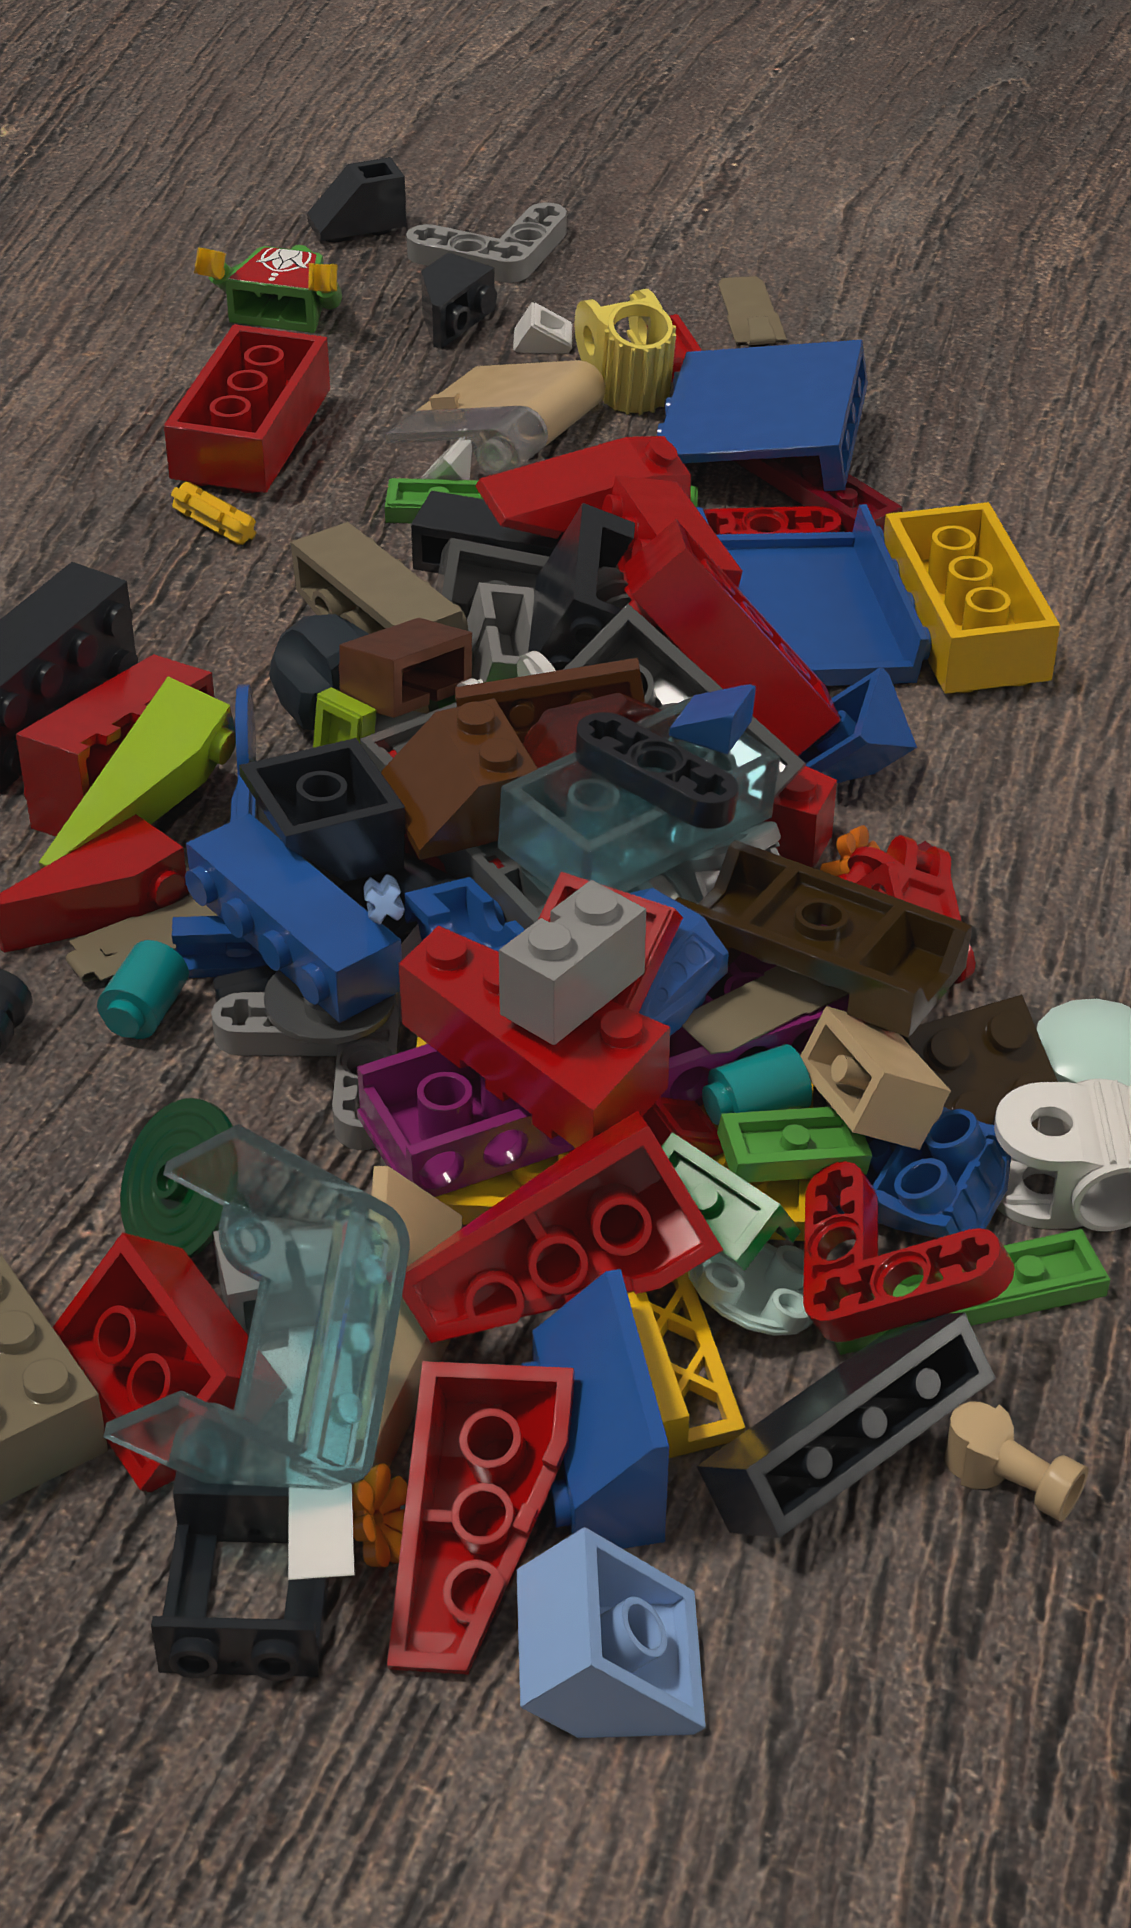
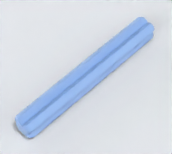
M385 874L380 883L369 877L363 887L365 901H367L368 917L377 924H381L386 915L398 921L405 909L399 896L401 891L397 880L388 874Z

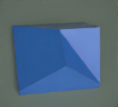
M882 666L831 698L841 720L798 757L806 763L807 767L836 779L837 783L873 775L917 748L890 675Z

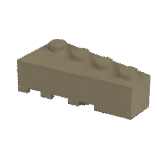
M349 522L290 542L296 590L316 615L336 614L369 634L418 617L468 631L465 614L457 604H453L429 582L422 580L404 566L399 559H395L377 545L372 538L364 535ZM428 705L414 711L427 714L429 713Z

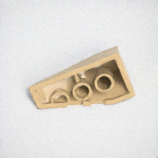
M374 1166L369 1222V1249H372L371 1285H367L366 1290L367 1352L364 1353L360 1427L362 1480L365 1478L366 1470L384 1463L390 1467L417 1411L422 1361L440 1362L451 1340L450 1338L433 1343L429 1341L394 1285L392 1277L463 1228L462 1215L389 1166Z

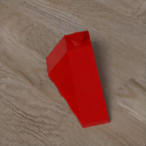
M636 1111L572 1150L393 1276L392 1281L429 1341L433 1343L517 1323L522 1317L560 1309L604 1272L621 1269L627 1292L634 1291L635 1294L660 1289L723 1251V1248L639 1111Z
M422 1361L387 1659L389 1670L469 1674L569 1447L575 1382L574 1368Z

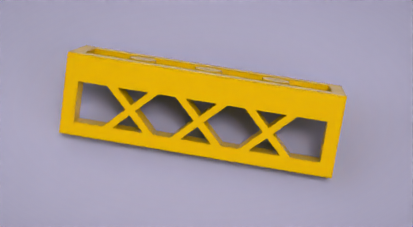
M688 1272L672 1281L676 1292L665 1309L649 1302L646 1292L635 1294L634 1291L627 1292L669 1443V1458L730 1443L746 1431L696 1289L689 1279ZM681 1307L683 1308L686 1319L677 1315ZM667 1330L695 1342L698 1351L687 1369L670 1362L662 1339ZM703 1366L708 1380L699 1376ZM690 1390L717 1403L722 1420L689 1428V1413L684 1402L688 1391Z

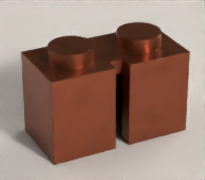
M418 617L340 644L339 662L340 692L377 709L376 713L392 718L429 705V699L440 701L455 695V687L459 683L472 678V632Z

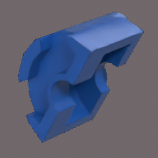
M471 877L405 893L406 924L418 922L422 941L439 925L499 952L500 948L525 930L516 920L505 923L504 914L499 903Z

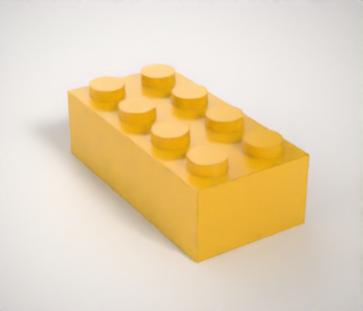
M985 502L886 514L884 543L891 558L896 559L898 562L900 578L906 591L911 592L914 597L915 610L922 625L929 629L931 652L927 660L944 693H969L979 689L1024 686L1028 683L1051 681L1053 678L1060 624L991 504Z

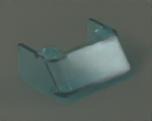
M237 1124L167 1161L163 1174L223 1205L218 1231L222 1252L227 1261L237 1271L260 1282L234 1411L217 1403H207L181 1390L107 1422L103 1437L204 1483L323 1490L338 1489L363 1479L369 1473L374 1463L410 1251L408 1230L401 1216L390 1205L244 1126Z

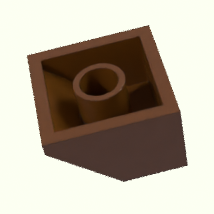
M495 698L480 702H468L459 707L435 712L381 771V774L405 806V834L419 860L539 831L540 771Z

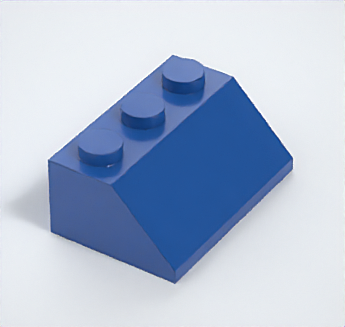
M621 1269L604 1272L532 1331L533 1361L521 1363V1366L574 1368L575 1371L569 1447L556 1474V1480L553 1481L548 1493L550 1511L555 1528L567 1526L569 1536H571L583 1527H586L618 1547L625 1549L665 1542L669 1443Z

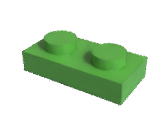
M832 1107L721 1114L717 1131L729 1170L748 1183L813 1178L821 1169L833 1163L843 1161L855 1163L864 1174H867L872 1158L865 1135L852 1132Z

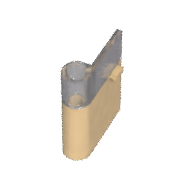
M580 360L476 366L441 393L431 396L429 398L430 401L386 432L385 438L387 443L471 440L474 455L484 471L491 475L521 467L603 400L606 392L605 381L594 365Z

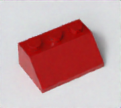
M122 1232L52 1327L98 1392L106 1440L141 1491L152 1492L174 1481L177 1468L198 1469L245 1446L288 1390L185 1250L169 1244Z

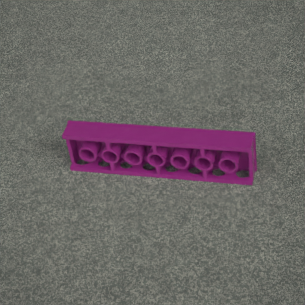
M742 952L728 967V973L718 980L706 993V999L701 1006L763 976L765 971L777 965L762 962L756 957ZM849 994L826 1006L847 1012ZM826 1006L811 1014L805 1013L739 1048L725 1053L710 1054L681 1027L670 1036L668 1089L660 1097L696 1101L699 1106L704 1105L702 1089L708 1085V1074L711 1069L784 1044L791 1045L801 1055ZM429 1044L357 1067L360 1109H357L358 1119L386 1165L434 1197L575 1149L574 1146L559 1135L550 1139L532 1125V1114L511 1098L502 1102L485 1089V1078L470 1066L460 1069Z

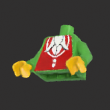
M295 245L291 249L268 246L259 247L246 260L233 267L225 263L226 253L198 247L194 273L208 276L214 285L226 293L228 319L231 323L315 333L322 306L325 309H335L342 301V291L337 282V264H324L323 256L317 252H312L306 246Z

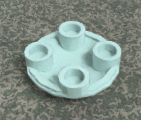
M1097 998L1071 1000L1052 1008L1038 1022L1037 1032L1058 1082L1077 1083L1089 1079L1117 1080L1127 1086L1131 1085L1130 1007L1122 1003Z
M766 1243L746 1271H743L719 1253L688 1271L690 1281L704 1301L721 1316L748 1330L773 1336L792 1335L801 1332L813 1323L806 1314L803 1304L804 1251L797 1247L784 1245L776 1248Z

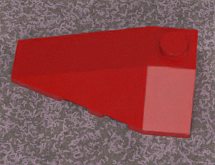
M665 436L620 438L480 478L475 485L500 526L558 539L562 532L566 531L582 503L602 510L606 495H612L615 476L677 481L691 500V474L679 458L676 448Z

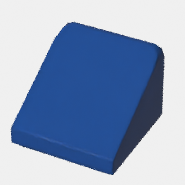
M751 684L694 695L670 727L669 736L720 753L729 754L752 721L756 686Z

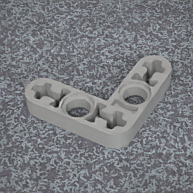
M556 203L534 204L516 220L500 239L437 225L425 224L414 226L406 233L407 256L412 262L429 266L449 252L494 267L495 281L519 282L528 278L565 237L567 233V211L563 206Z
M264 992L232 993L222 997L214 1004L211 1011L214 1041L220 1050L228 1054L238 1056H337L332 1102L335 1137L342 1145L350 1149L370 1150L376 1148L357 1117V1109H359L358 1076L353 1074L351 1070L356 1066L400 1052V1014L396 1003L391 1016L379 1029L360 1039L340 1044L307 1043L285 1035L276 1027H271L270 1020L265 1012ZM245 1022V1025L238 1026V1023Z

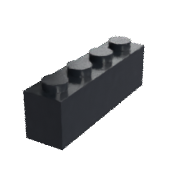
M947 1313L890 1329L697 1465V1469L729 1533L781 1538L995 1380L996 1377L965 1313Z

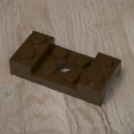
M734 840L728 847L714 888L698 904L681 897L675 899V901L705 918L729 952L728 967L744 952L762 962L781 966L815 979L823 985L842 989L850 993L848 1015L872 1023L882 1030L892 1031L908 1038L966 969L972 925Z

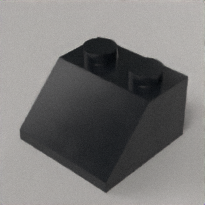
M357 738L239 765L240 777L287 848L345 882L369 878L380 873L404 868L405 806Z

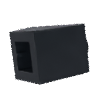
M391 157L347 164L308 211L307 221L321 242H342L350 236L367 233L383 235L389 233L392 229L407 227L405 176Z
M448 252L421 271L422 314L433 347L444 348L495 310L497 291L495 289L494 267Z

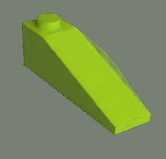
M167 677L38 862L40 869L135 814L150 824L154 823L205 783L217 764L223 765L229 760L236 746V732L230 705L171 677Z

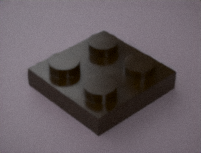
M1022 994L920 1024L909 1038L901 1035L951 1090L944 1107L949 1110H968L974 1114L977 1121L986 1124H995L997 1107L1001 1100L1012 1090L1031 1083L1058 1082ZM1039 1118L1031 1123L1035 1130L1038 1128Z

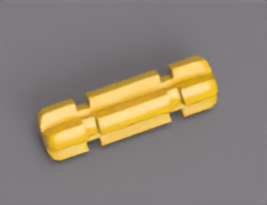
M184 482L180 488L174 487L171 496L174 497L172 506L176 511L223 535L238 545H244L248 539L253 540L257 533L254 530L256 521L249 514L236 509V507L203 491L190 482Z

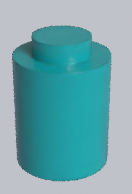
M145 940L135 944L98 998V1012L106 1026L113 1033L121 1037L135 1039L150 1037L188 981L189 969L185 960L176 950L158 941Z
M784 1044L711 1069L708 1074V1085L702 1089V1099L710 1120L715 1125H719L721 1114L809 1108L812 1103V1085L807 1068L799 1053L791 1045Z

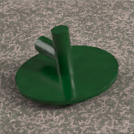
M184 1098L162 1108L144 1126L129 1153L121 1183L120 1209L124 1230L127 1234L183 1248L188 1256L193 1258L214 1239L213 1232L220 1231L228 1216L233 1219H241L247 1215L251 1208V1198L248 1195L246 1186L238 1182L240 1152L237 1136L229 1118L218 1106L202 1099Z

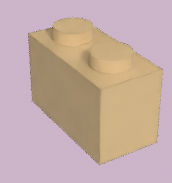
M828 1006L825 1007L800 1055L812 1084L852 1132L920 1150L933 1124L941 1116L944 1104L951 1092L900 1034L882 1030L872 1023Z

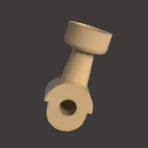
M967 1402L954 1409L950 1417L945 1464L950 1472L961 1479L960 1485L971 1489H988L997 1486L1004 1479H1007L1035 1491V1506L1041 1512L1059 1522L1067 1518L1083 1491L1088 1477V1467L1064 1455L1057 1457L1049 1464L1015 1442L1014 1426L1010 1415L1001 1405L994 1408L982 1402Z

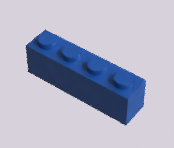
M249 813L186 843L189 871L185 874V881L193 899L199 905L209 907L225 922L227 928L235 937L244 938L261 953L264 961L274 971L280 970L295 983L308 1002L314 1005L318 1004L340 1023L400 992L399 963L402 961L401 939L382 923L377 924L373 922L363 907L302 856L287 848L278 836Z

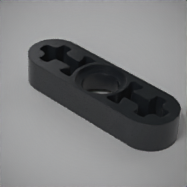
M592 713L583 717L578 722L575 758L586 769L691 826L702 829H717L733 821L736 813L739 784L736 778L727 771L615 713ZM657 767L669 772H651L642 768Z

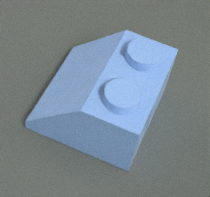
M583 1527L517 1569L521 1708L577 1738L694 1735L706 1728L694 1590L586 1527Z

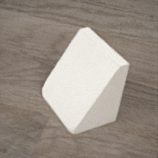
M531 302L515 327L513 350L518 353L568 354L572 349V322L537 303Z

